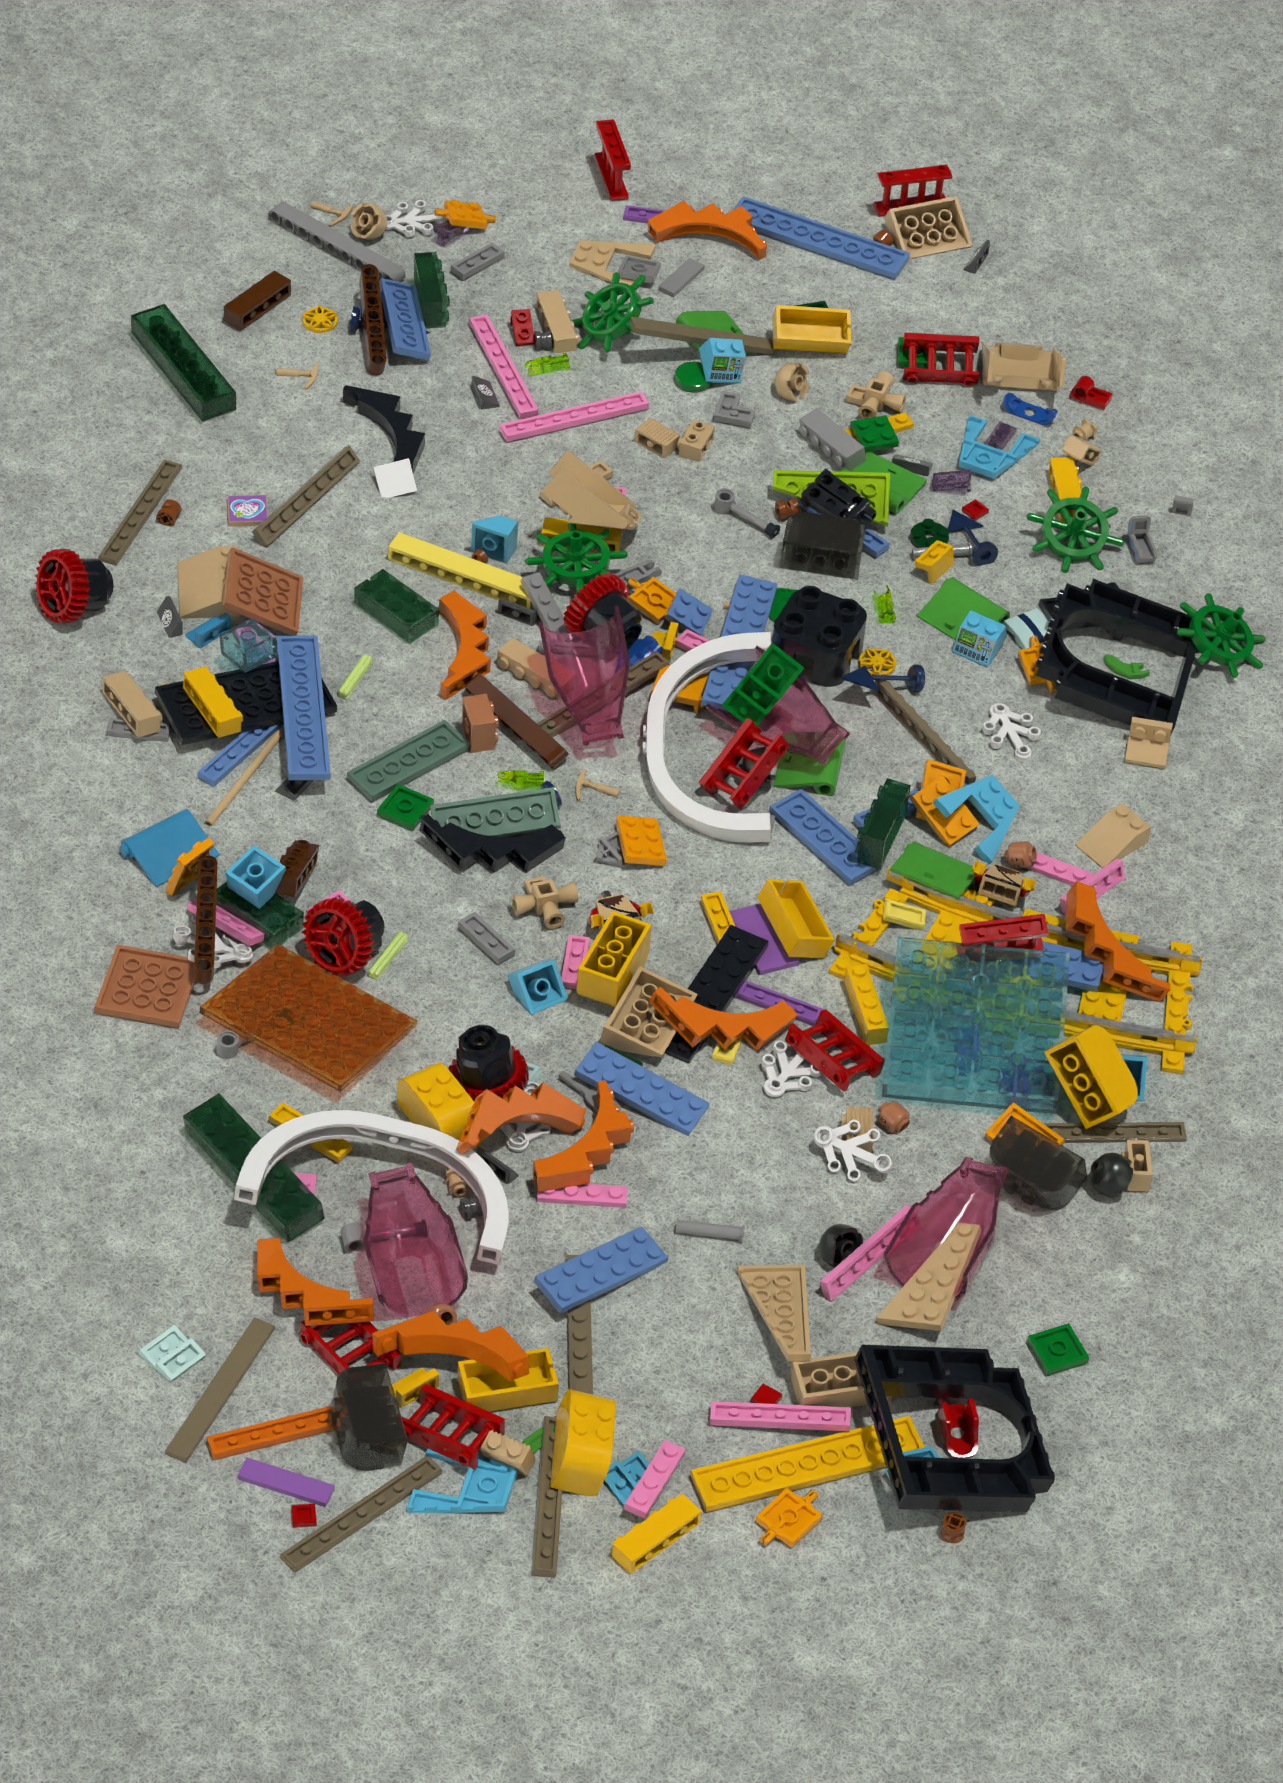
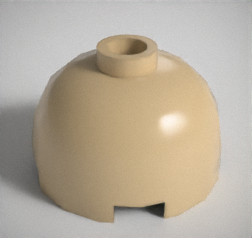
M361 203L352 212L353 220L350 228L356 237L373 240L380 237L386 230L387 217L384 210L378 205Z
M788 363L777 372L774 378L775 387L778 394L784 399L797 401L799 395L803 397L808 392L809 384H806V375H809V371L804 364ZM790 389L799 391V395L794 396Z

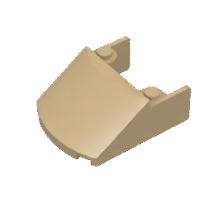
M982 342L983 385L1058 391V387L1063 388L1066 358L1057 348H1053L1052 352L1044 351L1043 346L995 342V346H989L986 342Z
M567 450L549 471V475L553 478L543 489V493L558 504L559 509L564 514H570L568 523L633 530L641 522L640 512L634 509L636 507L635 503L571 451Z

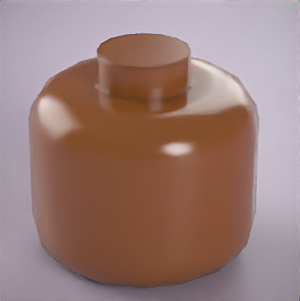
M880 230L873 236V240L888 246H891L893 243L892 236L886 230Z

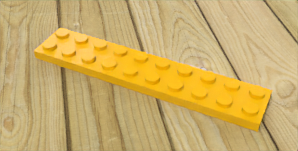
M910 1415L893 1419L902 1452L925 1448ZM873 1424L692 1469L690 1476L705 1511L709 1512L777 1495L786 1488L793 1491L884 1468L886 1465Z

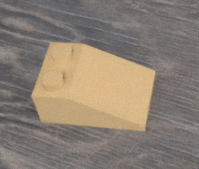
M1122 803L1108 811L1075 846L1097 865L1104 868L1115 859L1120 860L1149 842L1151 826Z

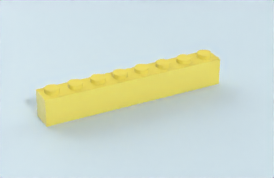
M401 532L396 535L388 546V559L498 600L502 598L529 609L534 607L520 582L521 576Z

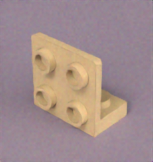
M1132 717L1125 762L1164 769L1173 723Z

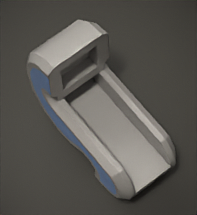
M1148 515L1134 516L1130 518L1128 523V543L1135 552L1134 559L1137 563L1154 562L1157 558V549L1149 535L1151 518Z

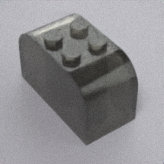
M810 512L796 513L788 519L786 524L780 568L858 580L862 562L865 529L858 521L850 518Z
M1013 1116L1009 1117L991 1142L990 1158L995 1179L1003 1185V1189L1010 1194L1017 1193L1022 1196L1021 1199L1028 1205L1035 1204L1045 1210H1060L1072 1200L1087 1179L1084 1158Z
M386 1363L351 1367L344 1370L337 1378L330 1412L328 1413L329 1425L334 1428V1443L339 1446L343 1460L352 1468L361 1471L401 1466L408 1437Z

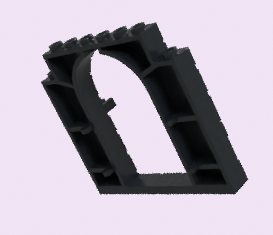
M1096 579L1092 580L1090 586L1086 585L1085 589L1067 583L1064 590L1060 589L1056 601H1059V603L1056 602L1052 610V614H1055V616H1051L1048 627L1051 629H1047L1043 639L1047 642H1043L1039 652L1043 655H1039L1035 667H1038L1036 676L1051 682L1054 681V689L1057 690L1054 697L1056 699L1072 703L1077 707L1090 712L1093 711L1098 715L1130 726L1132 717L1173 723L1172 734L1197 650L1191 637L1179 636L1177 630L1179 628L1189 629L1192 617L1186 613ZM1089 622L1109 628L1112 631L1115 630L1114 640L1120 641L1123 634H1126V636L1133 639H1139L1149 645L1157 646L1162 650L1182 656L1183 661L1173 696L1150 689L1080 661L1067 649L1062 639L1061 630L1072 623Z
M861 1345L854 1361L862 1387L864 1388L863 1391L872 1421L874 1422L885 1465L888 1469L887 1472L894 1495L896 1496L898 1509L1028 1512L1036 1499V1494L1048 1492L1055 1481V1474L1051 1469L1049 1455L1045 1451L1043 1437L1039 1432L1037 1419L1033 1414L1030 1397L1027 1395L1025 1382L1021 1377L1019 1368L994 1367V1362L990 1357L988 1349ZM886 1396L936 1398L934 1401L935 1406H940L941 1402L947 1401L948 1398H973L976 1401H984L986 1404L1002 1411L1018 1430L1021 1440V1453L1008 1459L904 1457Z

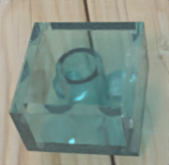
M252 618L219 634L221 654L245 673L278 656L276 636Z

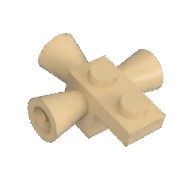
M881 371L877 374L876 379L871 378L866 388L852 384L846 395V402L860 405L858 414L862 419L876 417L877 410L882 411L885 405L901 413L905 406L906 395L888 393L889 388L894 384V378L890 373Z
M545 876L524 881V887L528 895L511 896L512 908L516 916L534 908L538 916H544L545 926L549 929L557 928L565 921V916L558 909V903L578 902V892L574 882L556 889L553 880H546Z

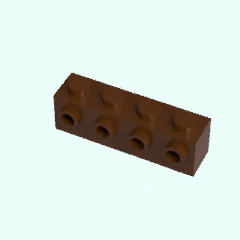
M276 271L271 272L224 306V321L240 331L291 295V280Z
M295 840L290 847H287L286 854L282 855L280 863L286 867V871L275 891L276 894L296 897L317 864L319 845L311 844L306 840Z

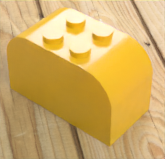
M612 911L578 967L577 994L616 1007L639 966L644 968L650 949L652 924Z
M1097 1025L1091 1026L1058 1042L1044 1052L1086 1129L1118 1115L1136 1102L1138 1096L1136 1082L1112 1037L1104 1028Z
M437 1062L399 1079L397 1083V1104L412 1123L438 1130L460 1140L474 1101L443 1063Z
M572 1389L566 1391L556 1411L550 1488L585 1496L597 1495L607 1476L612 1458L616 1413L615 1399Z

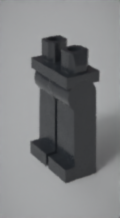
M826 468L801 494V504L807 508L810 506L834 521L836 525L844 528L843 531L847 534L852 531L859 535L865 528V524L861 519L865 518L872 522L876 517V510L870 506L868 498H863Z

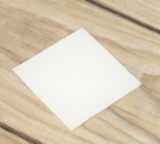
M409 458L374 467L381 497L391 498L417 491Z

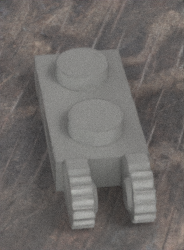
M652 560L635 564L615 575L621 578L629 588L628 590L633 587L628 585L627 582L631 577L641 584L647 582L653 576L655 578L660 576L662 570L659 567H655V563Z

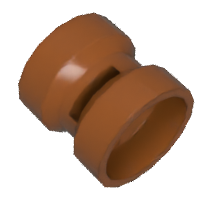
M796 498L789 499L787 502L783 500L775 502V512L779 516V520H785L787 517H799L800 509Z
M171 499L166 500L156 515L157 521L163 525L173 526L176 518L182 511L180 504Z
M958 1512L946 1514L943 1518L942 1538L948 1543L962 1541L965 1534L966 1518Z

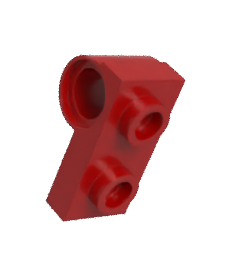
M530 309L511 310L510 322L513 325L512 331L514 332L516 346L535 344Z
M1081 376L1071 390L1070 398L1105 410L1112 399L1113 393L1094 387V381L1089 376Z

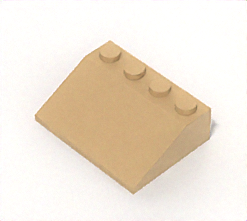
M957 196L889 209L884 217L888 232L892 236L894 243L898 249L910 253L909 259L973 247Z
M218 546L178 562L179 611L181 619L218 618L224 613H227L230 617H240V614L222 607L228 552L231 547L237 549V546Z
M639 966L606 1022L600 1042L618 1051L662 1058L677 1031L648 1002L660 986L671 995L675 1002L682 996L694 1002L698 994Z

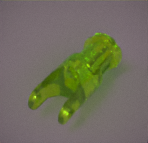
M563 353L560 356L552 357L550 355L529 360L525 363V368H529L528 373L530 375L551 373L554 370L563 368L567 370L570 368L567 353Z
M886 585L887 591L883 595L877 596L874 590L876 608L880 613L878 618L881 624L894 623L897 618L896 613L893 611L894 603L888 585Z
M525 770L500 771L498 778L501 780L498 782L509 783L513 789L541 787V784L544 783V771L540 773H528Z

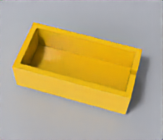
M776 305L772 315L773 349L847 354L851 345L850 310Z
M767 879L757 898L788 956L825 958L835 939L804 882L800 880H786L784 882V880Z
M549 1347L525 1351L529 1355V1374L512 1381H508L496 1370L476 1360L458 1361L457 1380L462 1399L489 1412L558 1401L559 1383L553 1368Z

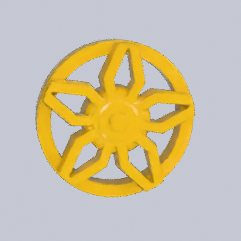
M316 306V308L309 309L303 314L302 322L304 327L311 332L326 333L332 331L337 326L338 317L335 311L322 306Z
M867 648L860 655L858 664L859 668L863 666L872 668V671L868 670L870 675H890L895 671L896 659L888 649Z

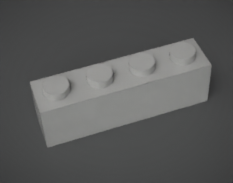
M818 408L799 419L801 435L808 437L815 447H819L839 467L852 470L866 461L864 446Z

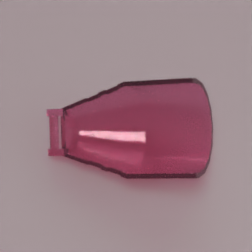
M614 606V616L608 622L583 632L556 633L548 630L542 621L538 622L550 681L580 729L584 746H588L592 742L611 738H624L621 722L630 660L619 606Z
M759 646L755 647L757 660L765 651ZM800 674L757 726L761 730L760 734L771 740H774L778 733L781 734L790 745L786 750L787 753L814 759L823 766L842 740L847 739L850 735L845 728L835 722L805 678ZM710 704L705 706L710 713L736 731L743 724L742 721L730 712L717 710ZM754 741L755 744H757V745H759V746L766 747V746H764V745H762V744H760V743Z
M966 1156L960 1166L941 1181V1185L934 1191L930 1190L924 1200L920 1203L916 1202L911 1206L884 1251V1258L889 1272L900 1285L904 1286L958 1223L980 1225L981 1234L970 1262L963 1273V1279L954 1301L959 1300L967 1292L994 1244L1000 1190L1007 1178L1008 1167L984 1164L973 1161V1158Z
M412 1162L405 1163L406 1166L375 1173L373 1171L368 1173L371 1188L368 1217L366 1218V1232L363 1239L379 1302L384 1310L389 1313L407 1318L424 1314L426 1309L432 1304L443 1303L451 1306L463 1295L468 1283V1274L452 1218L444 1212L440 1203L432 1197L428 1188L415 1173Z

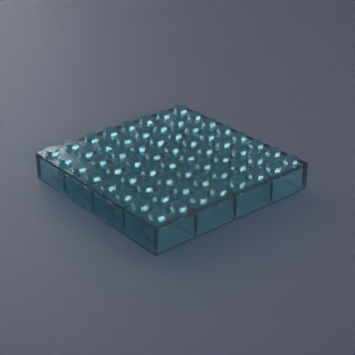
M898 937L882 1097L1007 1109L1014 1102L1028 1112L1057 1114L1060 1081L1044 1052L1062 1041L1064 1037L1070 953L989 945L963 947L962 943Z

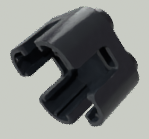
M804 586L791 595L775 620L772 643L795 661L796 653L811 657L814 661L812 683L824 687L838 686L845 681L841 677L850 673L851 657L859 659L863 652L867 613L853 599L837 597L823 592L815 586Z

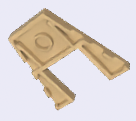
M580 240L569 262V267L612 283V276L615 272L607 271V268L615 252L651 260L656 245ZM620 277L619 283H626L631 286L635 280Z

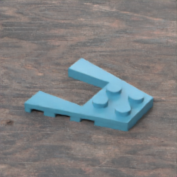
M969 415L958 467L995 479L1033 450L1040 443V439L1022 433L1010 452H1005L976 442L986 427L987 420Z
M993 774L940 796L932 802L947 818L968 798L994 828L973 849L987 864L993 861L1020 806Z
M427 1448L426 1455L431 1458L460 1464ZM478 1453V1467L476 1469L469 1467L459 1497L413 1489L407 1506V1512H505L517 1477V1468L493 1458L488 1460L479 1456Z

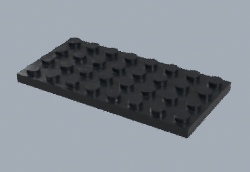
M278 661L214 674L218 684L223 686L227 697L232 699L237 711L239 710L242 713L243 722L241 723V732L238 733L284 724ZM322 679L325 715L337 712V704ZM183 681L155 687V694L182 745L218 738L183 689Z

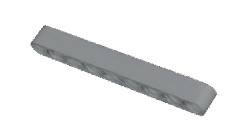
M281 202L268 212L270 221L278 223L277 225L284 229H289L292 231L291 233L298 237L305 238L307 242L313 245L316 244L325 252L334 254V257L348 262L347 264L361 270L365 264H373L378 269L379 281L381 278L401 282L406 276L404 269L398 264L286 202Z

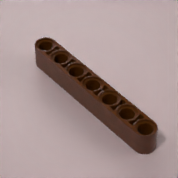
M365 264L361 269L359 288L368 373L377 376L384 372L387 359L379 273L377 267L373 264Z
M479 672L464 686L469 694H487L489 702H493L494 716L497 715L501 720L500 722L507 728H511L513 733L519 739L524 740L527 743L526 745L533 751H537L546 763L552 765L553 769L569 755L554 738Z
M210 855L202 856L198 861L194 978L199 984L211 983L214 978L218 863L217 859Z

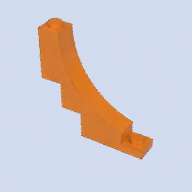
M455 590L439 599V613L453 626L460 643L458 653L452 664L448 667V678L441 682L440 696L445 700L463 690L464 686L478 672L483 676L489 673L491 667V659L484 654L488 650L489 636L482 632L486 628L487 615Z
M1076 881L1067 893L1066 930L1085 937L1086 957L1104 963L1103 982L1161 1002L1170 991V983L1152 977V968L1137 959L1117 940L1102 917L1096 899L1095 887Z
M661 986L654 991L648 1001L692 1047L711 1035L726 1050L743 1037L758 1052L786 1030L798 1016L794 1009L784 1000L757 1012L727 1013L704 1007L684 996L675 1002L671 995Z
M544 1082L535 1088L531 1095L514 1086L504 1094L503 1099L486 1089L474 1101L456 1150L464 1154L470 1148L474 1149L478 1142L480 1143L487 1138L495 1129L516 1122L541 1123L571 1134L575 1130H580L584 1125L586 1109Z
M280 1238L257 1239L259 1293L280 1291L282 1309L303 1308L305 1326L374 1321L373 1298L350 1299L349 1291L330 1288L306 1278L294 1269L286 1259L281 1247Z
M433 1310L372 1333L373 1351L377 1356L399 1349L403 1355L419 1353L451 1354L483 1363L496 1370L508 1381L529 1374V1355L502 1326L481 1333L468 1318L446 1325Z

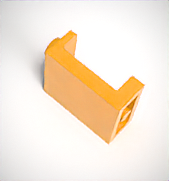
M668 665L659 670V673L651 690V695L657 682L671 665ZM703 673L690 681L679 692L674 702L693 705L694 713L698 714L699 709L704 708L701 702L709 674Z

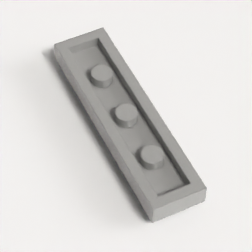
M540 572L522 577L520 582L553 643L574 641L575 637L565 628L564 616Z

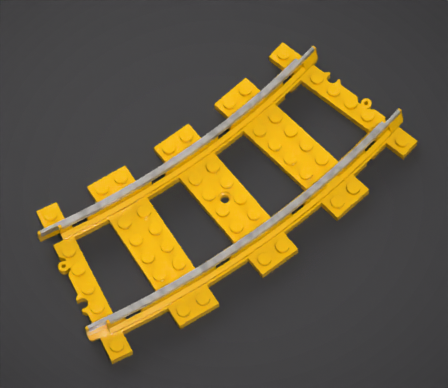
M888 867L886 880L902 886L900 892L890 888L883 900L876 899L874 901L872 913L864 923H859L858 929L863 932L853 931V938L842 933L837 934L834 951L840 955L831 965L828 973L844 980L846 966L867 964L870 974L898 985L892 996L893 1001L914 1008L916 998L935 1003L941 1000L983 1014L979 1030L1020 1042L1026 1027L1071 1037L1091 1026L1097 1025L1104 1028L1110 1034L1117 1048L1133 1051L1134 1049H1141L1145 1053L1162 1055L1161 1072L1182 1075L1185 1053H1194L1197 1037L1186 1035V1030H1190L1192 1027V1021L1187 1018L1188 1002L1192 1000V995L1186 994L1185 991L1192 992L1193 986L1190 984V975L1197 976L1200 974L1202 957L1192 955V944L1171 941L1170 950L1139 945L1138 935L1111 930L1117 940L1132 955L1155 971L1154 973L1168 975L1170 991L1166 999L1164 1029L1120 1022L1127 990L1103 982V973L1097 992L1083 989L1078 1013L1035 1003L1044 981L1042 979L1030 976L1021 977L1017 973L1001 970L994 990H989L952 978L960 965L956 944L962 943L959 930L960 924L1021 917L1020 915L992 907L995 899L980 895L978 892L968 888L959 899H956L891 872V867ZM886 899L904 904L910 902L939 914L912 963L874 948V945L892 923L883 920L884 902ZM1025 908L1023 916L1045 913ZM1045 914L1048 937H1042V941L1085 951V937L1067 931L1064 928L1066 919Z

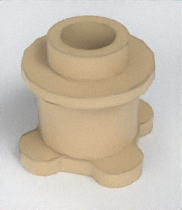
M1086 418L1081 421V426H1075L1072 430L1074 436L1086 441L1088 438L1096 439L1095 432L1097 426L1090 423Z
M451 1169L446 1171L447 1179L445 1182L446 1185L449 1184L448 1190L451 1195L461 1197L470 1191L471 1187L456 1172Z

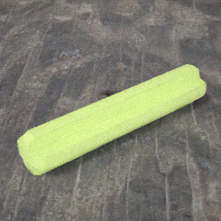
M365 654L360 658L338 689L339 697L348 698L372 664L371 656Z
M400 931L395 935L368 970L369 977L373 979L380 977L408 941L406 933Z

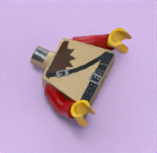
M975 860L971 871L975 874V880L980 883L978 894L1016 906L1019 896L1027 897L1031 891H1034L1036 879L1024 877V880H1022V873L1013 870L1010 866L993 864L989 869H986L987 864Z
M606 890L599 894L595 908L591 910L588 924L591 928L598 927L600 932L612 911L640 920V916L646 917L647 914H654L651 902H645L639 906L633 901L628 900L624 894L612 896L611 892Z

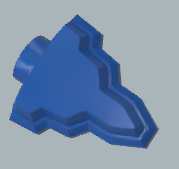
M646 635L644 639H637L628 650L621 672L653 653L659 652L662 654V646L658 644L655 638Z

